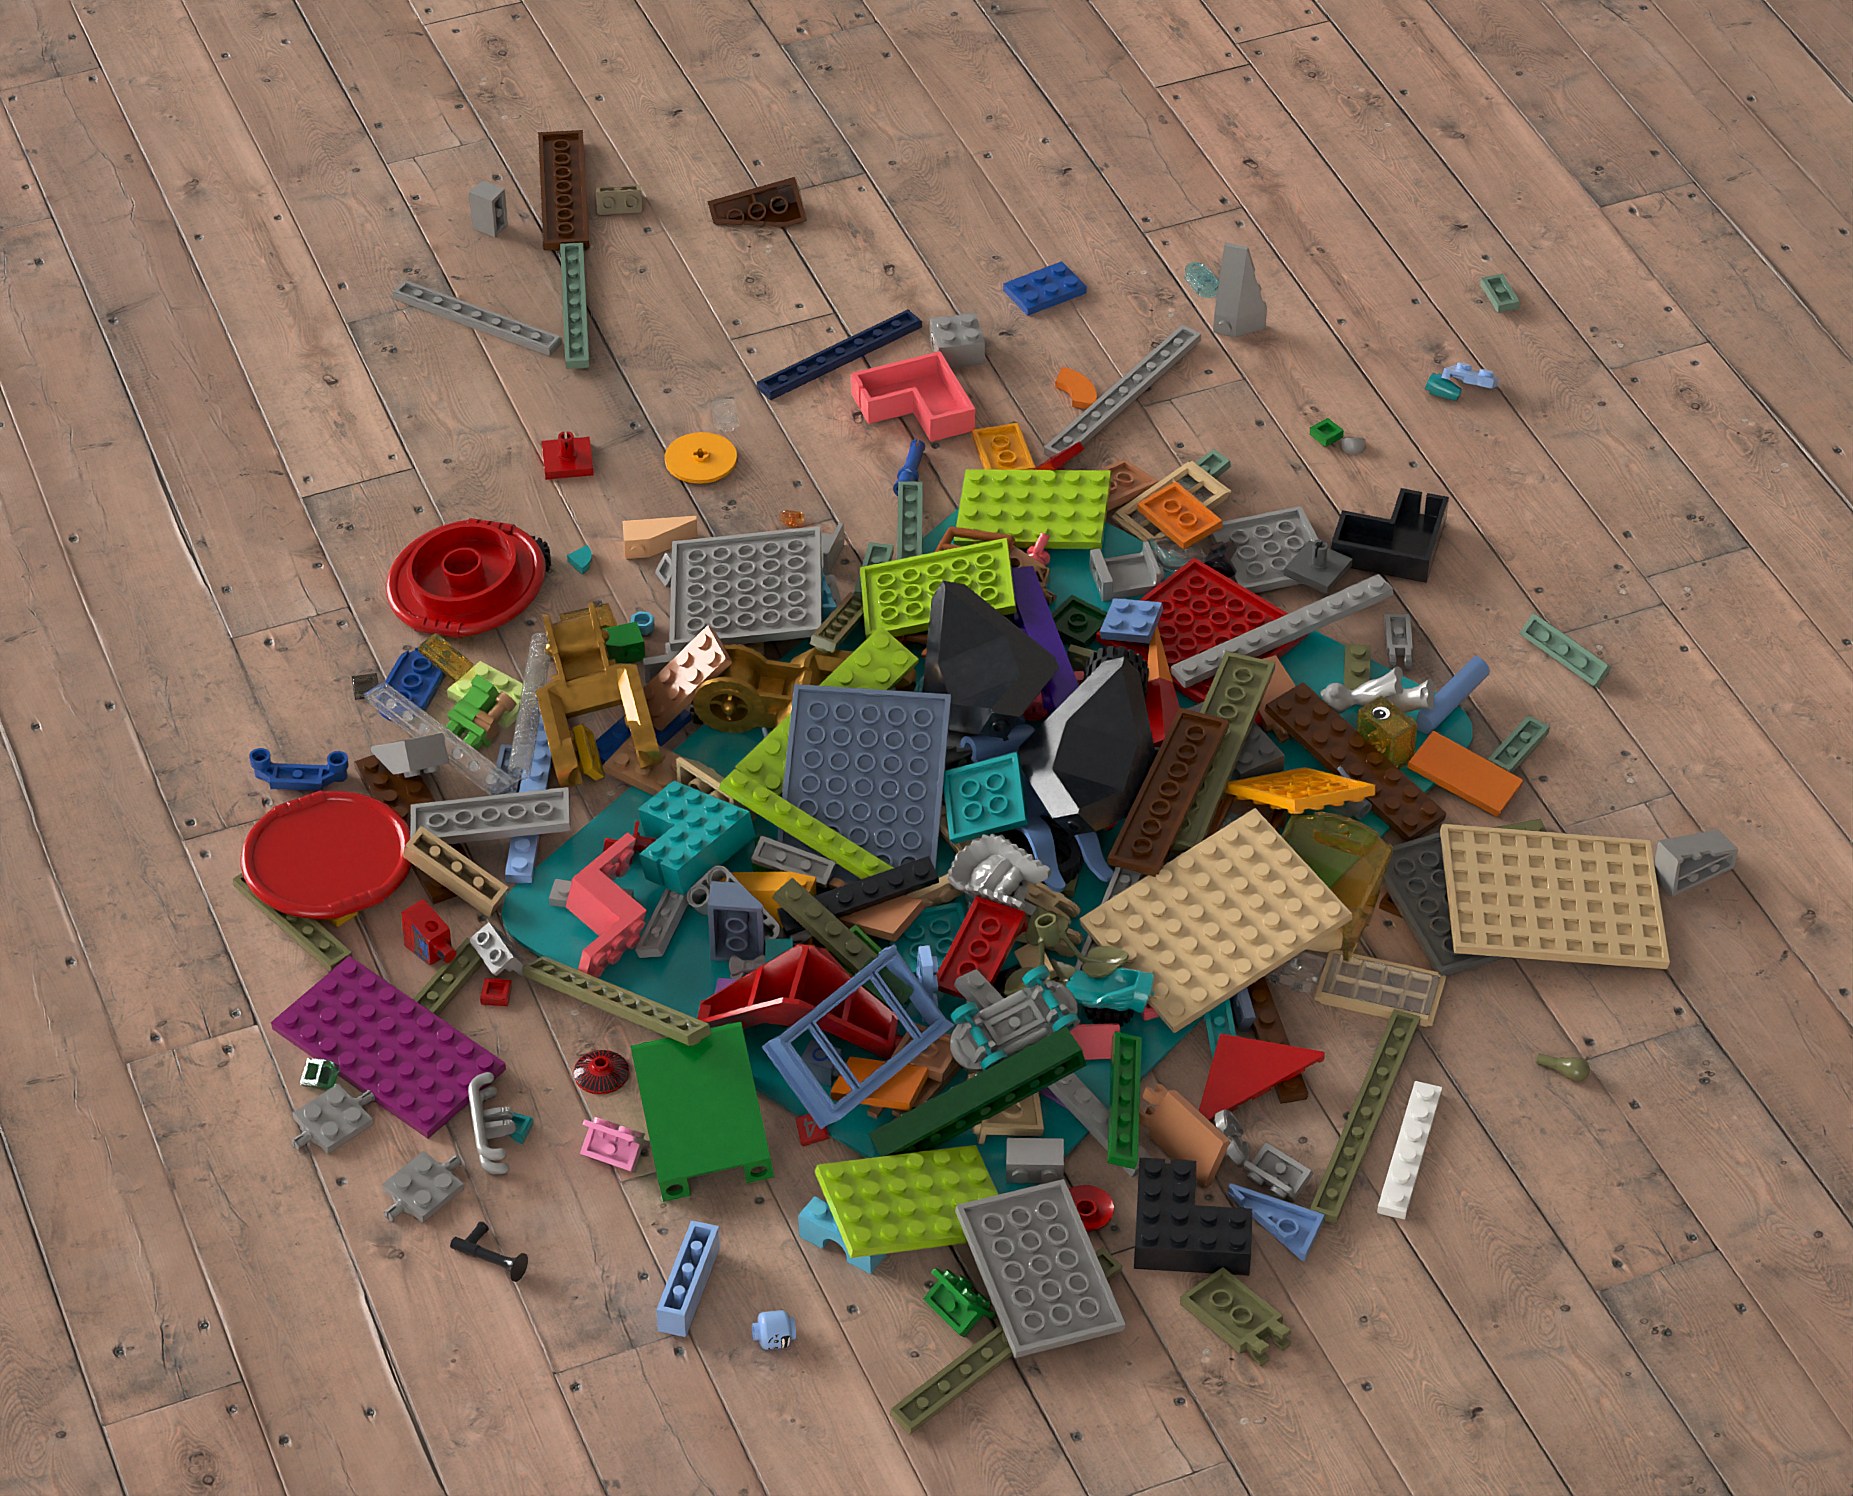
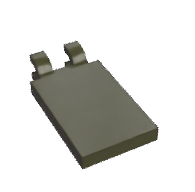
M1223 1267L1180 1296L1181 1306L1237 1352L1242 1353L1247 1349L1252 1359L1259 1366L1269 1361V1356L1264 1353L1269 1349V1344L1265 1342L1269 1337H1271L1273 1343L1281 1351L1291 1345V1341L1286 1338L1291 1334V1330L1283 1324V1315Z

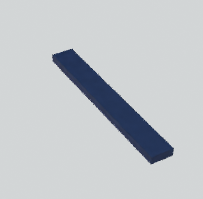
M907 309L758 381L757 389L769 400H773L922 328V321Z

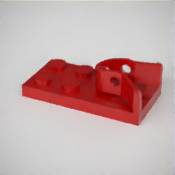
M976 896L936 974L938 991L966 1000L954 987V983L958 977L976 969L993 986L1017 936L1028 930L1026 912Z

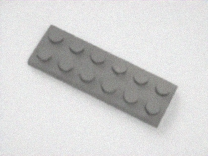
M569 788L411 804V838L420 826H423L447 844L571 831Z

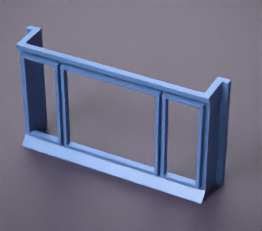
M895 944L884 948L878 953L879 957L782 1035L762 1046L765 1053L820 1129L844 1117L954 1026L953 1023L946 1020L896 950L897 946ZM885 966L913 989V994L909 999L929 1025L922 1033L878 974ZM870 979L913 1040L859 1083L816 1022ZM807 1029L852 1089L835 1104L791 1045V1042Z

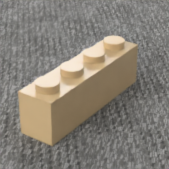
M420 826L405 845L403 854L405 859L490 918L504 901L508 886L423 826Z

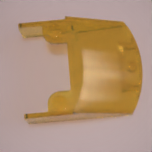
M1314 812V815L1300 816L1299 814H1292L1281 837L1352 913V920L1338 928L1344 936L1343 961L1349 962L1365 927H1369L1393 854V846L1382 840L1374 829L1345 816L1326 812Z

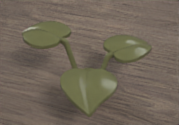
M1039 906L1028 922L1025 938L1029 944L1039 946V966L1045 965L1044 945L1048 947L1056 946L1061 938L1077 958L1084 963L1082 969L1089 977H1106L1114 973L1117 968H1120L1128 960L1129 954L1126 951L1111 946L1092 948L1088 951L1087 957L1083 956L1066 936L1069 928L1068 920L1064 916L1048 912ZM1025 967L1013 972L1006 981L1004 995L1008 997L1026 988L1022 978L1034 968Z

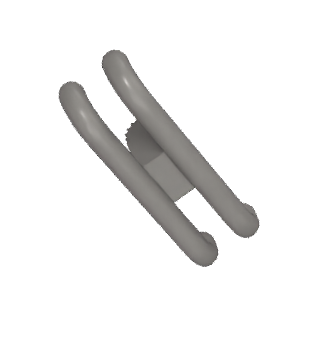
M486 1072L472 1079L468 1088L476 1148L479 1152L481 1166L485 1171L495 1175L506 1174L510 1168L507 1163H493L491 1161L504 1159L506 1151L502 1148H489L488 1139L512 1134L516 1130L514 1121L510 1120L514 1114L512 1108L507 1106L483 1110V1102L486 1099L495 1097L498 1092L495 1087H487L479 1091L481 1086L494 1080V1075L491 1072Z

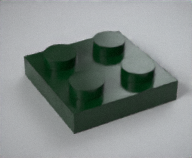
M1071 595L1051 615L1062 640L1072 645L1087 648L1096 639V633L1100 631L1108 612Z

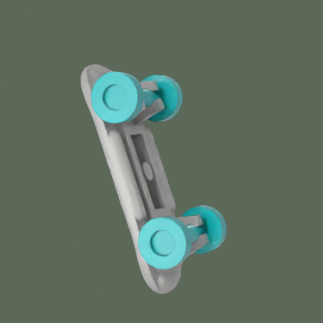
M1040 965L1023 976L1022 981L1026 988L979 1011L975 1002L963 1004L951 1014L953 1022L957 1025L950 1039V1050L954 1059L966 1069L985 1071L998 1064L1004 1058H1009L1022 1051L1028 1045L1035 1044L1048 1037L1052 1032L1059 1031L1064 1027L1071 1031L1080 1023L1076 1015L1078 1010L1074 995L1061 983L1046 980L1050 975V971L1046 965Z

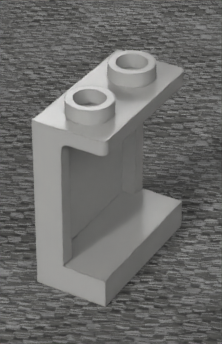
M1143 542V551L1141 553L1105 559L1100 549L1090 550V571L1102 601L1144 595L1157 587L1161 581H1164L1163 568L1158 566L1156 551L1151 549L1149 542Z

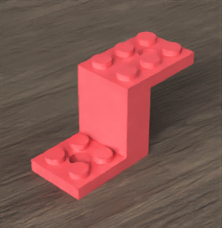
M628 832L572 878L566 908L599 936L583 950L578 968L579 971L596 978L601 976L606 966L609 964L614 965L618 962L625 950L628 948L633 949L641 939L640 933L645 925L646 909L613 882L617 877L622 878L630 869L629 863L634 854L635 838Z

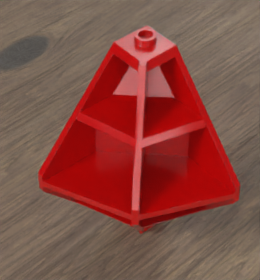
M797 944L707 999L701 1000L697 1019L708 1023L710 1028L737 1022L742 1023L743 1029L762 1023L793 1026L853 976L825 948ZM861 985L816 1022L821 1030L832 1033L886 1060L891 1058L903 1039V1036L899 1035L898 1017L893 1010L864 985Z

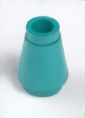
M1433 372L1425 386V390L1429 391L1430 395L1454 401L1458 400L1462 392V388L1458 387L1449 379L1442 378L1441 373L1436 374Z

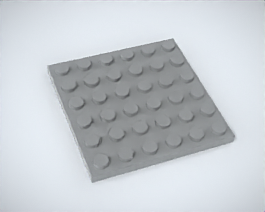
M820 526L672 541L669 640L671 651L683 650L707 626L712 627L716 631L723 645L812 637V634L821 626L822 541Z

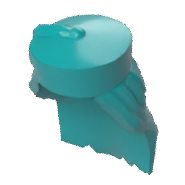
M1122 967L1117 968L1114 973L1106 977L1093 978L1089 977L1084 971L1076 970L1065 987L1072 992L1077 1004L1087 1008H1110L1117 1011L1131 1009L1142 1013L1150 997L1154 995V975L1151 972Z

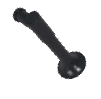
M478 1222L475 1229L465 1240L456 1236L451 1240V1249L475 1258L478 1257L507 1269L510 1272L511 1280L514 1282L519 1281L525 1274L528 1265L527 1254L521 1253L516 1258H511L476 1244L484 1233H487L489 1230L484 1222Z

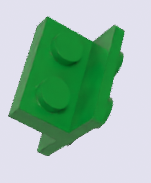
M937 1268L931 1271L938 1281L925 1295L923 1300L960 1336L966 1337L983 1315L991 1319L997 1315L990 1308L992 1303L984 1295L976 1294L972 1290L974 1285L962 1275L958 1277L948 1269L945 1272Z

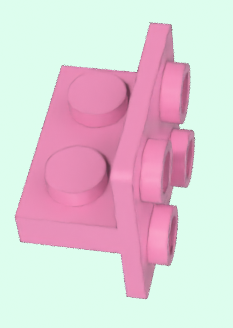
M594 1117L593 1122L584 1119L583 1125L588 1126L589 1129L580 1154L634 1172L643 1145L650 1147V1141L643 1139L645 1133Z

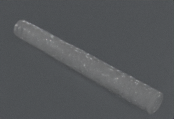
M543 632L535 633L530 640L508 766L509 776L516 780H525L531 775L541 715L536 690L546 685L550 656L545 652V646L549 641L547 634Z

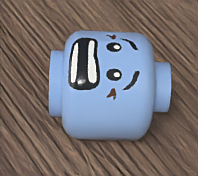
M784 1310L760 1313L757 1323H752L753 1340L759 1341L761 1348L764 1350L789 1347L791 1340L796 1338L794 1318L789 1317L788 1313Z

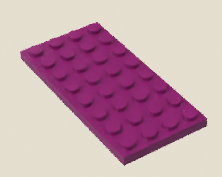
M351 956L344 959L271 1022L274 1031L362 1093L370 1090V1093L372 1092L375 1097L374 1101L427 1139L469 1103L468 1088L472 1079L482 1073L491 1072L495 1080L506 1070L505 1062ZM491 1083L481 1086L479 1091L486 1088Z

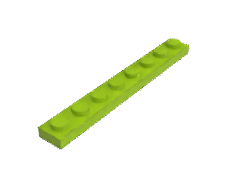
M734 769L721 781L720 791L828 859L835 861L836 864L860 879L893 869L892 866L737 769Z

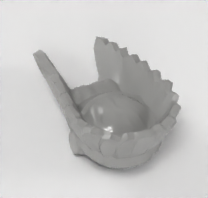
M983 834L980 840H973L970 846H965L964 850L956 854L955 861L952 862V867L948 870V880L957 890L968 893L972 898L978 896L1022 910L1026 905L1020 900L1010 897V895L1017 889L1023 879L1033 885L1048 879L1051 875V868L1042 865L1041 860H1035L1032 854H1028L1024 849L1019 848L1016 844H1012L1003 835L996 836L991 834L988 836Z

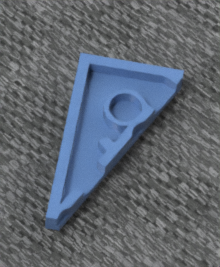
M1230 1183L1228 1196L1241 1208L1252 1209V1217L1296 1257L1305 1262L1324 1223L1325 1214Z

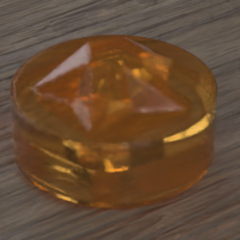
M782 510L779 521L784 522L788 527H795L798 524L804 523V514L799 511Z

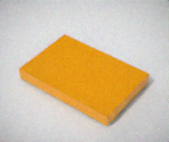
M1018 423L972 430V439L984 469L1033 470L1036 468Z

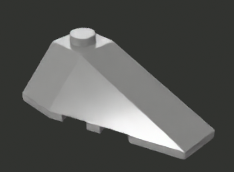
M1227 242L1224 245L1214 312L1213 333L1238 337L1264 329L1266 326L1267 305L1262 300L1260 283H1257L1254 274L1255 267L1248 247Z

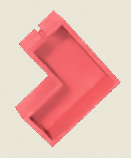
M940 351L851 373L852 397L858 407L861 408V412L868 424L913 413L930 442L972 432L975 429V408Z

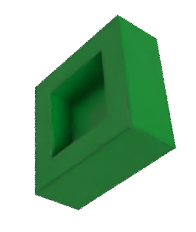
M1327 418L1310 427L1309 435L1327 447L1343 438L1344 430Z

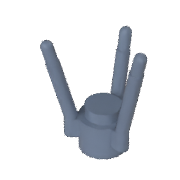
M1338 767L1342 777L1350 778L1342 767ZM1366 797L1361 802L1345 801L1346 807L1328 804V806L1343 813L1347 818L1354 816L1358 820L1364 818L1372 808V804Z

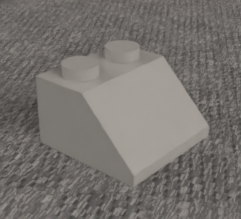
M443 733L371 746V752L392 774L404 773L405 778L420 775V769H423L424 773L440 771L439 765L449 764Z

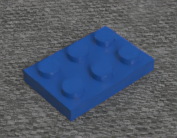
M1062 261L1003 283V291L1027 316L1086 294L1087 286Z

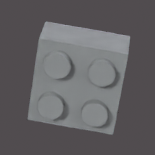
M976 313L930 318V342L933 353L940 351L950 368L985 364V341Z

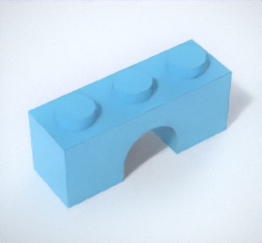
M815 1196L798 1215L799 1237L821 1249L830 1240L837 1242L846 1253V1262L869 1274L875 1270L887 1255L879 1254L850 1258L828 1203Z

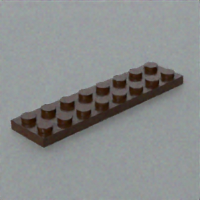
M583 130L538 132L543 249L556 251L560 250V244L583 243V248H589Z
M1304 682L1266 704L1265 712L1332 774L1342 776L1338 771V767H1342L1351 779L1374 784L1375 795L1366 797L1372 804L1371 810L1405 842L1416 839L1445 820L1447 813Z
M1179 707L1107 857L1108 865L1156 877V874L1159 875L1228 731L1229 720Z
M375 755L354 761L355 769L370 796L393 808L405 820L410 831L411 804L436 802L421 775L405 778L404 773L392 774ZM460 843L448 844L469 859ZM412 864L413 871L433 905L458 896Z

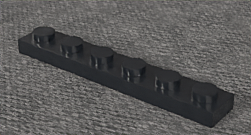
M927 856L813 897L838 919L939 883V877L930 857ZM783 908L777 909L786 936L806 930Z

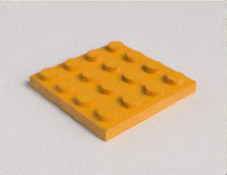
M1303 767L1230 781L1227 784L1225 793L1236 795V799L1239 800L1251 799L1254 804H1270L1272 809H1288V813L1301 814L1304 813V809L1308 808L1321 810L1324 809V805L1328 804L1341 806L1344 805V801L1348 800L1352 802L1364 801V797L1375 795V785Z

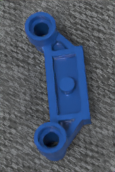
M265 748L254 749L249 754L250 765L254 769L255 777L268 782L271 789L323 791V787L333 782H343L348 777V756L342 751L330 753L327 756V765L271 762L270 752Z

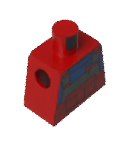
M424 899L401 912L404 946L428 965H433L439 960L449 963L456 957L457 951L451 946L449 926Z

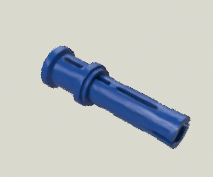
M917 439L911 442L904 467L898 471V480L894 483L893 491L897 496L898 482H918L919 473L917 470L926 447L925 443L919 440L918 446H916Z

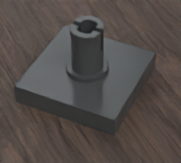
M1309 540L1284 568V576L1328 594L1352 567L1353 559L1329 549L1328 543H1323V540H1315L1314 542Z

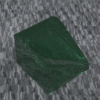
M307 1058L300 1085L327 1091L335 1086L340 1065L327 1059Z

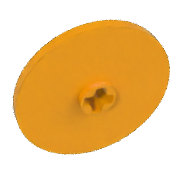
M708 432L690 433L674 440L665 452L667 470L674 477L689 483L703 484L720 480L730 474L737 463V451L734 445L725 437Z

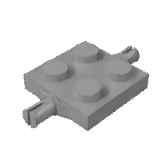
M337 1084L293 1112L294 1120L303 1129V1133L291 1139L293 1147L298 1150L311 1141L329 1154L371 1127L373 1119L363 1107L375 1100L373 1093L367 1090L359 1097L354 1098Z
M425 1151L421 1152L382 1184L383 1191L395 1202V1204L384 1211L385 1217L389 1218V1221H393L400 1213L405 1212L424 1223L464 1190V1183L451 1173L462 1164L461 1159L457 1155H453L448 1161L441 1164Z

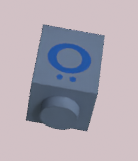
M810 1040L801 1059L820 1084L831 1087L840 1073L818 1042ZM834 1047L842 1058V1049Z

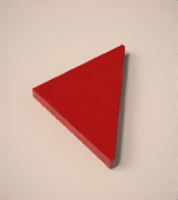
M1220 1033L1199 1112L1210 1122L1215 1119V1113L1224 1109L1233 1112L1238 1109L1239 1105L1267 1093L1280 1082L1288 1081L1304 1072L1305 1068L1316 1062L1324 1061L1325 1052Z

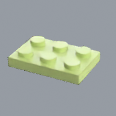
M481 661L447 689L448 697L458 702L464 698L473 686L471 681L476 675L492 683L499 693L501 691L506 693L517 703L512 711L505 710L497 724L508 728L532 707L537 696L536 690Z

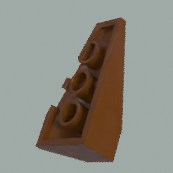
M795 177L707 201L714 224L788 227L807 221L801 192Z

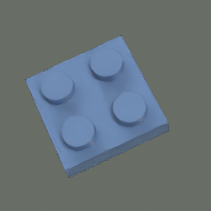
M1114 598L1100 629L1101 639L1150 643L1163 612L1162 602Z

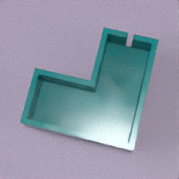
M672 781L638 809L644 834L657 838L655 842L639 854L645 879L662 887L666 885L667 889L683 896L710 869L722 865L756 837L750 811L677 781Z

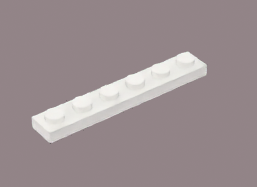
M1418 1081L1414 1082L1378 1204V1214L1404 1220L1406 1218L1441 1097L1442 1087Z

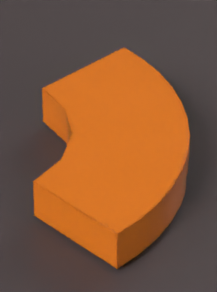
M1061 367L1055 381V388L1064 390L1071 396L1072 407L1089 408L1097 400L1094 385L1081 373Z

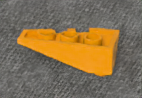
M791 871L730 872L763 905V908L782 928L783 926L777 913V909L782 907L772 899L778 889L791 878H794L812 896L817 895L816 877ZM727 877L722 878L719 882H725Z

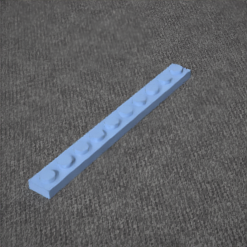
M537 696L535 697L519 792L546 790L549 784L552 756ZM540 834L511 837L505 871V883L532 884Z

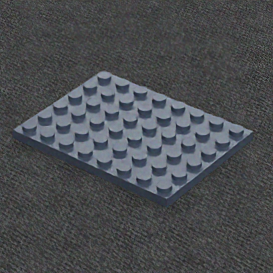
M794 684L782 798L893 868L929 856L936 870L951 694ZM779 828L778 842L828 859ZM836 864L829 883L834 877L843 880L846 884L861 879Z

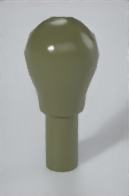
M1541 1053L1537 1056V1064L1556 1069L1557 1072L1575 1082L1585 1080L1590 1073L1589 1063L1583 1058H1555Z

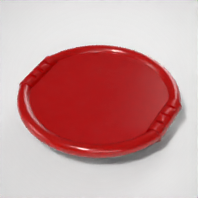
M473 518L449 523L421 535L398 555L390 568L386 580L387 600L394 614L416 632L455 638L477 635L508 623L533 602L544 582L545 558L534 538L516 527L515 524Z
M320 790L274 806L272 810L266 813L252 827L242 847L241 870L250 890L258 899L273 909L300 918L336 920L383 903V900L388 898L403 883L412 866V863L403 857L405 845L411 839V831L405 820L393 808L380 800L360 793L347 791L322 792Z

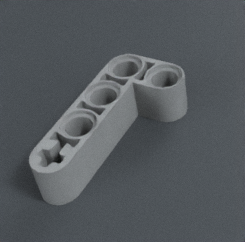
M715 866L710 869L688 891L687 901L701 915H708V899L712 881L719 882L722 878L727 877L725 882L740 883L724 866ZM703 896H707L702 904H698ZM763 908L764 944L765 939H788L784 929ZM768 927L775 933L772 937L765 932Z

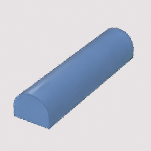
M1477 655L1474 656L1434 696L1433 709H1421L1419 711L1415 729L1424 734L1432 733L1489 675L1490 669L1487 663Z

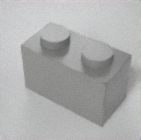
M482 180L469 192L472 229L496 237L508 226L505 189Z
M1007 1138V1183H1049L1063 1179L1064 1139Z

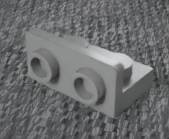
M490 922L470 938L471 944L495 976L504 969L509 972L514 970L519 975H524L522 967L526 963L507 936Z

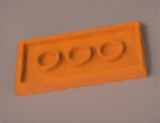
M1432 731L1408 762L1407 766L1408 769L1497 818L1524 781L1435 731Z

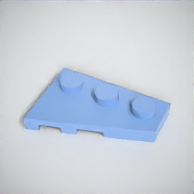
M930 945L919 946L918 967L916 968L917 979L938 1007L937 994L933 993L938 991L937 976L933 975V973H938L937 957L931 956Z

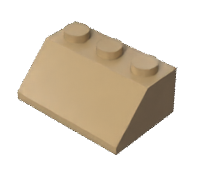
M683 757L676 759L677 782L750 811L752 821L757 818L754 811L719 790L720 783L724 778L717 774L714 769L708 768L699 761Z

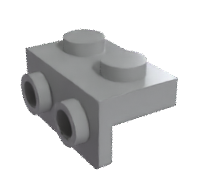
M1268 1143L1263 1145L1252 1163L1247 1160L1244 1163L1249 1179L1260 1186L1264 1182L1271 1187L1270 1191L1282 1200L1288 1197L1295 1202L1313 1176V1172Z

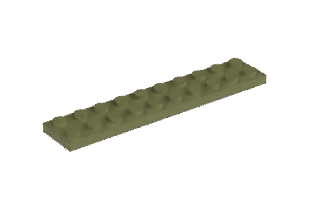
M1225 651L1200 713L1229 720V728L1172 848L1173 850L1186 852L1205 840L1275 671V662Z

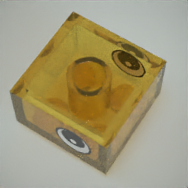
M1379 696L1358 710L1356 731L1398 769L1406 766L1414 756L1418 723L1413 718L1407 716L1382 696Z

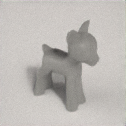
M1398 666L1383 677L1363 683L1357 689L1350 690L1340 683H1332L1320 692L1323 700L1338 714L1345 712L1355 704L1362 705L1370 711L1374 707L1384 706L1391 711V715L1407 713L1418 709H1433L1434 707L1433 681L1428 679L1419 686L1404 689L1401 685L1403 672Z

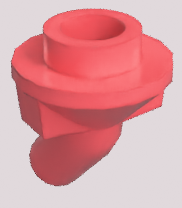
M1041 532L1035 546L1027 549V554L1043 565H1047L1050 562V555L1044 548L1050 536Z

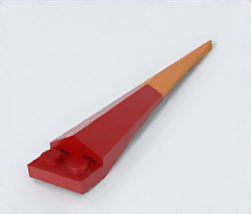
M1157 626L1149 643L1147 662L1149 678L1145 703L1154 747H1161L1177 714L1179 703Z

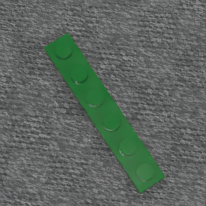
M1115 1031L1111 1047L1107 1163L1135 1169L1138 1163L1142 1037Z

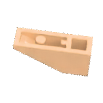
M696 516L622 521L625 559L652 557L671 549L672 541L690 540L698 537Z

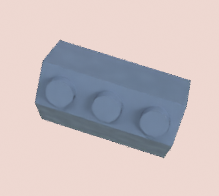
M712 881L708 899L710 959L712 961L729 962L733 955L742 960H754L760 955L765 956L763 905L740 883Z

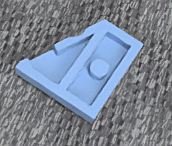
M1461 362L1443 370L1442 378L1449 379L1453 377L1462 380L1463 383L1490 389L1497 387L1500 379L1493 376L1494 372L1490 370L1480 369V372L1471 369V365Z

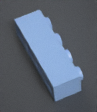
M691 1220L656 1309L659 1332L682 1337L687 1336L720 1249L719 1226Z

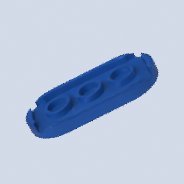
M417 647L415 651L409 653L408 650L401 654L377 695L379 713L387 720L393 722H409L422 716L447 674V661L443 654L432 647Z

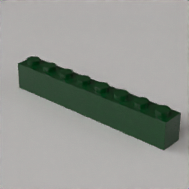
M1067 1027L1052 1032L1048 1037L1037 1043L1028 1045L1013 1056L1004 1058L987 1070L978 1072L974 1077L963 1083L954 1085L939 1096L931 1098L924 1104L903 1113L891 1122L877 1127L874 1131L868 1133L873 1148L879 1157L930 1151L982 1123V1120L995 1116L1087 1066L1083 1051Z

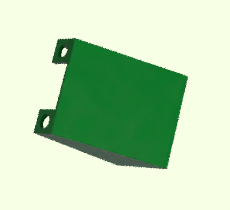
M741 1022L710 1028L711 1034L701 1039L695 1045L689 1046L669 1037L631 1045L663 1202L691 1196L687 1178L743 1166L747 1183L774 1178ZM757 1166H764V1167H766V1169H765L764 1171H762V1172H759V1173L751 1172V1170H752L754 1167H757ZM677 1184L682 1186L677 1191L667 1190L671 1185Z

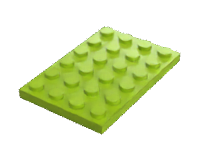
M966 469L956 527L1012 535L1015 538L1013 545L1017 548L1035 546L1041 532L1050 536L1044 549H1102L1112 478L1111 470ZM954 537V545L959 546L972 545L974 542H987Z
M1007 538L860 567L866 639L880 626L893 637L929 630L931 599L942 581L965 584L1002 615L1017 613Z
M976 1145L817 1164L815 1169L816 1177L850 1258L968 1243L955 1212L956 1205L998 1195Z

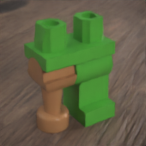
M476 675L471 681L473 686L464 698L459 700L453 710L451 709L447 713L450 721L443 730L445 735L454 742L463 733L467 734L461 744L473 754L482 745L488 748L493 743L491 739L498 735L499 732L497 722L505 710L510 712L517 705L509 695L502 691L499 693L492 683L479 675Z

